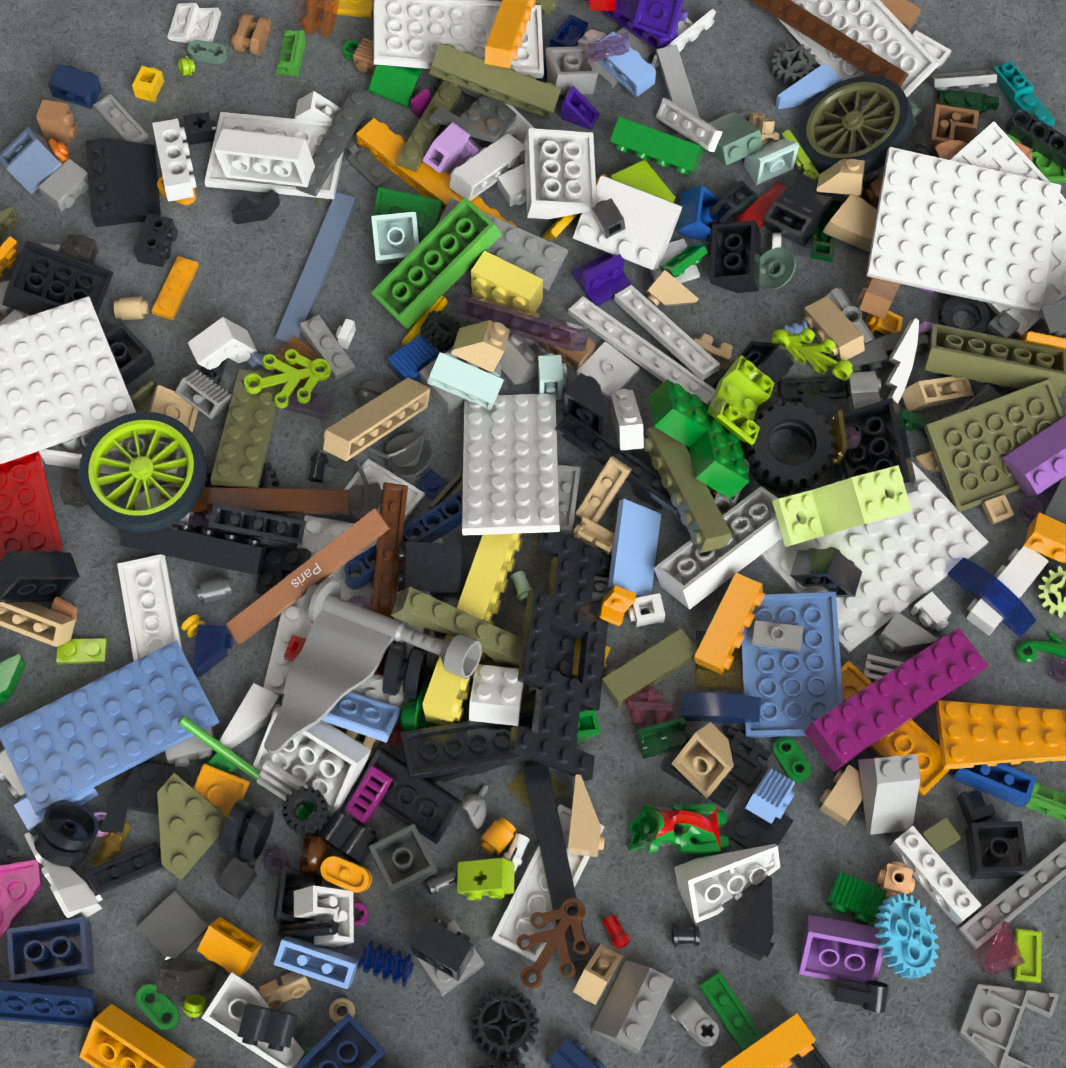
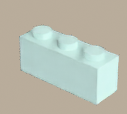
M440 352L427 383L491 410L504 379H501L495 372H485L470 362L464 363L459 361L453 354H443Z

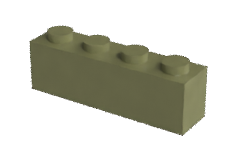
M682 628L676 632L674 630L668 632L663 636L661 642L649 644L643 649L642 654L637 657L635 655L630 656L623 662V666L617 670L612 668L603 675L602 687L617 708L695 659L694 656L697 648Z

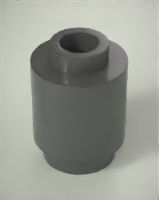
M217 576L199 581L200 586L196 587L199 601L204 600L205 604L227 599V596L233 595L228 576L223 578L222 576Z

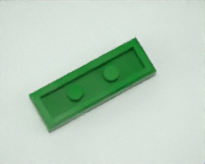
M720 971L698 985L741 1052L763 1038Z

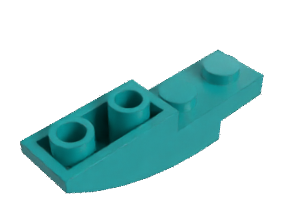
M1012 60L993 67V72L997 74V83L1014 112L1025 110L1050 127L1055 124L1053 115L1033 93V84Z

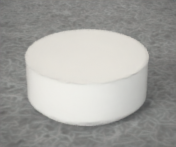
M774 233L772 235V249L781 247L782 233Z

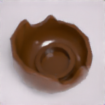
M318 835L305 836L299 870L308 873L320 871L321 864L329 855L327 844L322 837Z

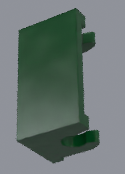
M684 717L638 729L636 740L642 759L684 748L690 740V735L686 733Z

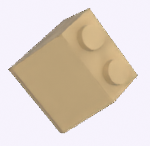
M491 320L459 328L451 354L493 373L504 353L510 329L499 322Z

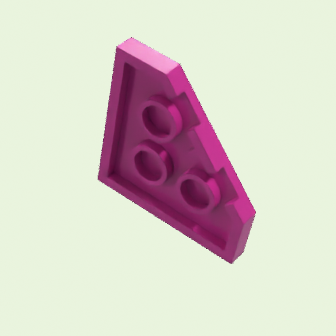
M37 859L0 866V939L43 886L41 865Z

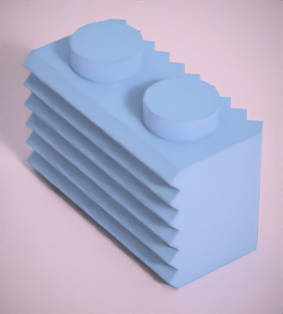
M769 768L745 809L772 824L775 817L779 819L782 817L795 795V792L791 791L795 782L791 781L790 778H786V776H782L781 773H777V770L773 771V768Z

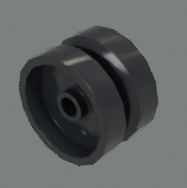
M393 641L384 667L383 694L397 695L403 683L404 697L417 700L424 680L428 651L413 646L408 656L407 644Z
M238 799L230 810L224 824L219 843L220 851L235 855L240 851L241 859L252 863L256 862L262 854L271 833L275 816L274 810L263 806L254 810L252 802Z
M58 802L52 804L46 809L41 825L35 834L34 846L36 851L42 858L52 864L59 866L81 864L87 858L91 844L97 836L99 829L97 818L90 810L76 803Z

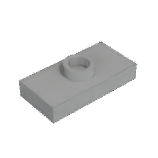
M755 620L752 646L800 652L803 626Z

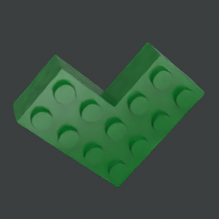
M666 379L648 397L654 427L689 447L695 479L731 499L750 482L740 439L707 413L710 405L703 402L699 396L690 394L680 384H674Z

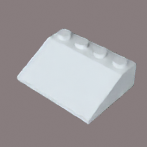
M528 128L524 142L527 218L553 219L592 211V208L597 204L593 133Z
M601 175L596 185L597 203L612 198L624 218L626 229L606 239L595 222L592 211L584 212L579 219L573 239L613 255L620 254L623 259L651 270H659L682 206Z
M280 706L273 713L253 767L261 772L263 764L270 761L307 786L313 787L314 790L318 789L324 795L329 806V816L332 817L335 811L339 812L361 774L371 750L329 723L321 720L313 727L293 738L278 754H271L266 751L264 743L279 713Z

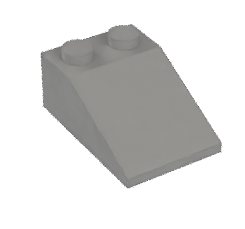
M917 754L860 759L859 769L867 835L907 831L910 829L914 822L920 784Z

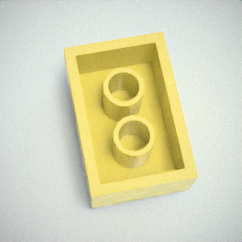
M486 251L482 253L471 270V288L474 296L479 300L483 301L486 299L492 302L499 310L506 309L512 312L520 320L526 319L530 321L543 301V279Z

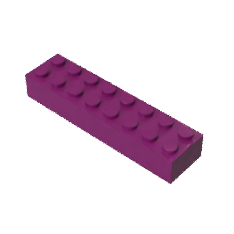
M958 627L812 722L804 733L832 772H834L935 705L938 700L944 699L977 677L988 665Z

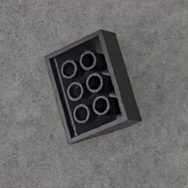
M110 138L87 140L86 154L90 207L95 226L103 227L143 222L147 214L161 216L160 197L157 187L158 175L155 145Z
M27 240L7 286L2 305L34 315L89 296L98 317L114 272Z
M893 398L827 418V424H831L833 428L832 436L836 437L834 459L839 481L899 465L907 494L918 491L901 408Z

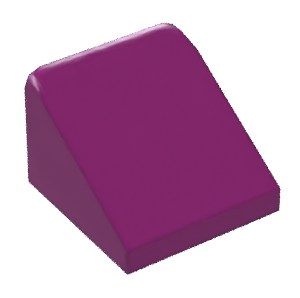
M427 88L410 100L411 112L419 119H421L432 100Z

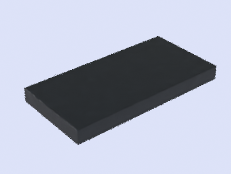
M380 747L377 749L355 790H357L371 766H376L394 778L379 806L408 826L415 824L420 834L435 844L439 843L462 801L428 778L409 781L406 764ZM372 777L371 780L382 787L383 783ZM367 786L368 790L377 795V791Z

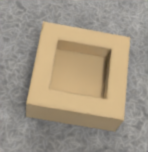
M1005 494L981 504L991 525L1014 516Z

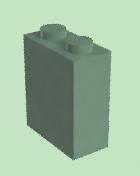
M731 112L709 123L722 131V135L715 151H706L726 166L763 149L760 129L735 112Z

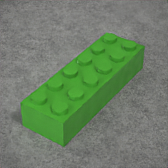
M465 197L371 294L409 330L480 258L482 253L487 251L503 234L484 213Z

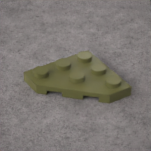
M174 773L157 792L161 863L178 879L182 880L221 835L227 817Z

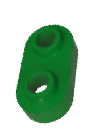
M780 737L773 745V755L786 776L795 783L806 781L810 776L811 767L797 743L790 737ZM787 745L790 751H783L781 746ZM794 767H802L803 772H796Z
M146 984L138 990L136 1002L156 1027L162 1031H170L179 1024L180 1013L160 988L153 984ZM149 994L155 995V1000L152 1003L146 1002V997ZM166 1013H170L172 1016L169 1022H163L162 1018Z

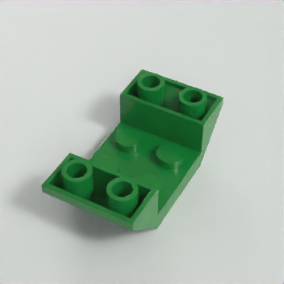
M377 64L368 92L407 108L415 93L416 84L423 68Z

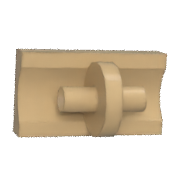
M760 112L750 113L749 122L760 129L763 147L768 144V138L779 140V133L774 131L775 121L773 119L765 118V114Z
M705 333L699 339H694L699 346L720 363V368L728 369L732 357V345L722 343L718 349L712 346L714 341L712 336Z

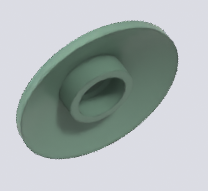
M777 247L768 250L760 257V286L765 289L774 290L789 282L796 267L795 258L789 250Z

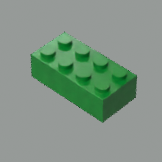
M618 117L610 142L615 144L614 148L628 154H630L631 150L635 151L634 156L650 161V158H654V163L666 168H670V165L676 166L675 171L688 176L690 172L696 174L705 151L699 145L622 117Z

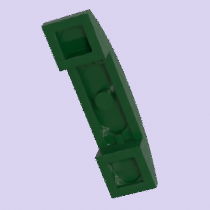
M833 200L812 236L810 258L828 262L833 261L835 238L825 234L823 230L840 209L841 201Z

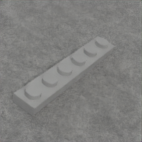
M1066 841L957 930L973 950L981 946L1066 875Z

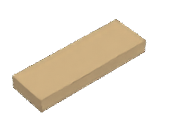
M614 456L610 457L575 515L581 519L586 517L598 524L632 469Z

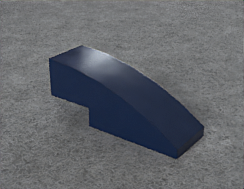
M685 692L682 693L680 716L684 717L686 721H711L713 724L760 722L761 698L728 693Z

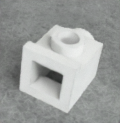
M933 592L916 603L910 612L913 616L915 614L919 615L918 619L924 627H930L932 631L936 629L937 632L948 625L947 619L951 614Z
M660 593L636 598L635 602L628 608L630 622L635 621L636 627L664 623L665 611ZM646 610L649 614L641 615V612Z

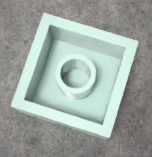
M416 212L371 216L377 264L402 262L419 244Z

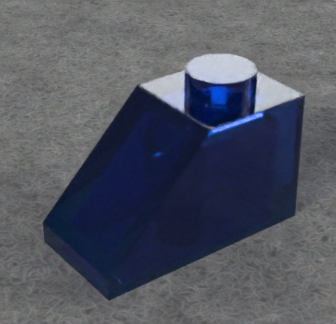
M198 625L192 669L196 677L201 678L227 656L228 649H232L233 634H230L227 626Z

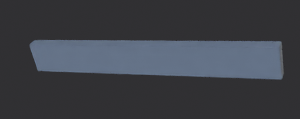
M336 192L335 199L330 204L276 333V342L297 347L302 335L299 325L308 320L357 202L355 197Z

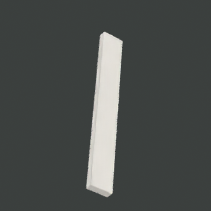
M584 296L568 309L570 316L662 382L668 379L674 384L678 383L684 390L690 394H696L703 402L710 405L715 392L714 388Z

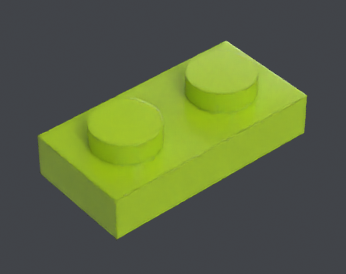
M106 638L71 639L70 642L57 647L56 662L57 664L106 663L108 641Z

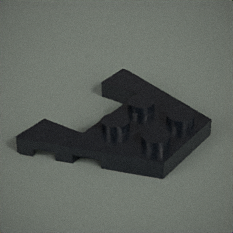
M142 762L134 766L104 818L100 831L123 835L127 810L158 814L157 792L174 773L190 786L188 769L150 762Z

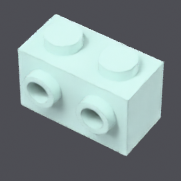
M545 354L538 356L539 395L542 393H555L556 400L562 399V388H566V363L562 364L561 355Z

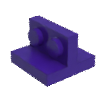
M639 0L633 26L670 40L674 39L678 22L686 20L688 11L682 9L684 0Z
M607 253L572 271V276L589 301L596 306L613 299L615 294L632 285L623 272L625 260L620 254L613 257L611 253Z

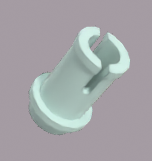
M519 571L512 574L511 580L518 593L516 595L517 599L521 603H526L528 591L532 588H530L525 572Z

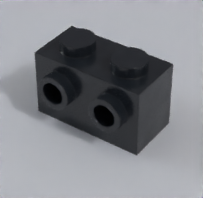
M147 214L134 248L138 262L163 267L165 261L169 260L171 244L173 241H176L178 229L175 227L173 219Z

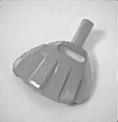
M487 785L482 786L478 795L467 794L461 804L462 808L467 810L476 829H480L485 821L487 810L483 797L488 789Z

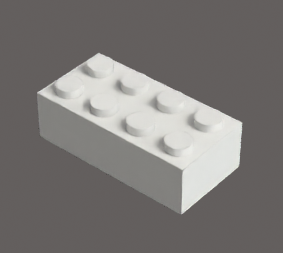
M222 129L214 149L225 177L308 187L310 177L315 168L306 139L297 136L289 137L278 134L272 135L236 129Z

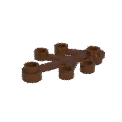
M568 898L562 903L560 909L545 913H533L530 922L536 929L544 928L547 922L560 920L555 929L529 936L522 934L517 938V946L522 951H529L534 945L547 942L534 965L524 968L520 974V980L527 988L535 989L540 986L543 980L541 973L556 948L561 963L559 966L560 973L566 978H571L575 975L576 967L570 959L565 933L571 925L575 939L573 943L574 951L579 955H585L589 952L590 946L584 938L581 920L586 913L585 905L581 900ZM572 907H576L577 913L571 916L569 910ZM541 916L543 918L542 923L536 925L534 922L536 917ZM529 939V944L526 947H522V940ZM584 942L585 949L578 951L577 945ZM571 965V972L568 974L564 973V967ZM532 974L537 976L534 983L529 982V976Z

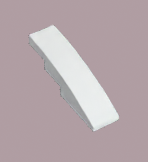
M916 318L908 323L888 359L895 367L884 385L892 389L887 399L893 398L897 404L905 390L913 367L919 329V320Z

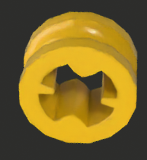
M195 614L185 620L181 629L185 632L187 631V636L192 638L205 628L206 623L202 620L200 621V616Z

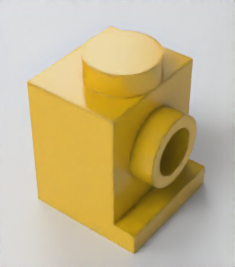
M141 66L132 84L135 97L155 103L164 83L162 71L154 67Z

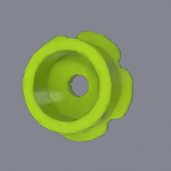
M184 56V58L178 60V67L182 76H191L192 72H195L193 59Z
M190 994L185 997L181 1008L187 1016L195 1018L205 1013L207 1005L203 996Z

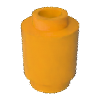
M503 817L498 821L495 820L480 838L482 842L481 848L490 855L494 853L499 855L513 839V833L516 831V828Z

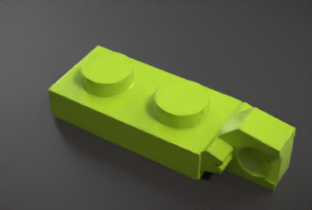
M790 130L782 133L783 139L798 143ZM798 143L799 148L795 165L799 170L804 169V175L818 181L820 174Z

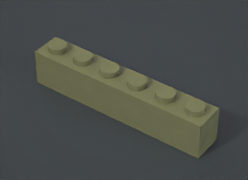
M439 43L429 71L430 75L548 120L551 118L561 91L554 84L540 82L531 75H522L513 68L484 64L485 60L476 57L471 52H462L450 44Z
M649 427L643 439L644 450L649 453L654 469L658 471L664 488H667L671 496L672 504L677 508L683 525L687 527L690 533L692 543L697 546L700 553L726 547L732 533L706 484L695 479L691 456L686 446L659 429Z

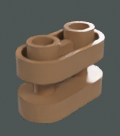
M244 13L238 20L237 32L232 35L231 45L234 46V50L245 52L246 47H250L251 54L261 56L271 30L270 18L260 17L258 22H255L254 15Z

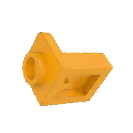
M888 311L885 319L869 313L865 323L871 333L878 331L888 335L901 331L903 317L891 311Z
M614 585L602 599L600 619L620 626L623 623L624 613L635 602L636 593Z

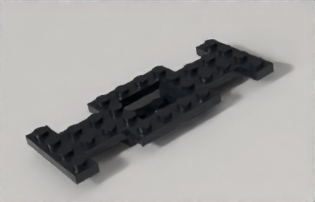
M563 532L535 533L534 548L552 555L548 594L535 588L528 591L517 681L529 685V692L536 694L532 731L521 726L511 728L509 752L574 777L576 774L581 775L584 781L593 779L595 756L576 749L580 707L589 711H598L600 709L608 629L607 621L590 613L594 575L609 578L612 556ZM582 637L577 679H571L575 640Z

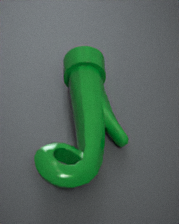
M1049 632L1047 635L1053 642L1035 639L1022 641L1016 646L1015 655L1023 663L1033 662L1037 657L1036 650L1066 659V641ZM1028 649L1031 655H1025L1023 650Z

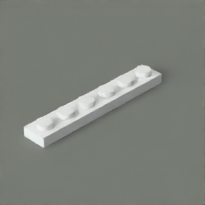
M630 285L614 295V301L702 381L719 371L720 363L635 287Z

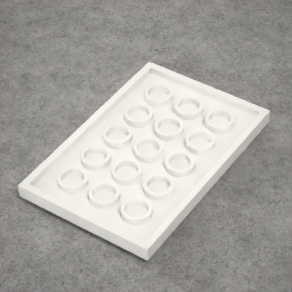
M220 112L204 181L205 186L265 193L272 189L278 194L315 197L297 190L296 186L225 177L214 149L222 129H236L239 131L305 138L312 157L332 122ZM343 152L316 198L335 199Z

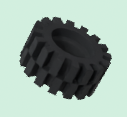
M432 311L420 327V333L423 339L427 338L426 342L428 344H433L432 347H439V350L443 351L445 349L447 352L453 347L458 330L462 326H459L460 323L458 321H454V317H448L447 313L443 315L442 311Z
M300 786V790H291L292 794L286 795L287 800L286 802L283 801V809H281L288 827L293 829L295 833L299 834L300 832L302 835H307L308 832L311 835L315 834L316 829L320 831L323 828V823H327V816H329V806L324 795L318 789L314 790L310 786H308V789ZM303 802H310L315 806L314 815L306 820L298 818L296 815L298 805Z

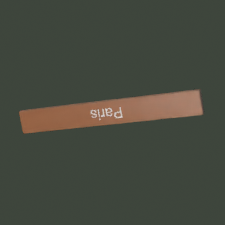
M374 508L230 620L226 625L237 643L245 642L303 597L310 586L321 583L388 531L390 527L378 509Z

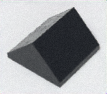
M280 866L273 914L277 924L314 921V919L294 917V891L313 885L321 887L322 876L287 866Z

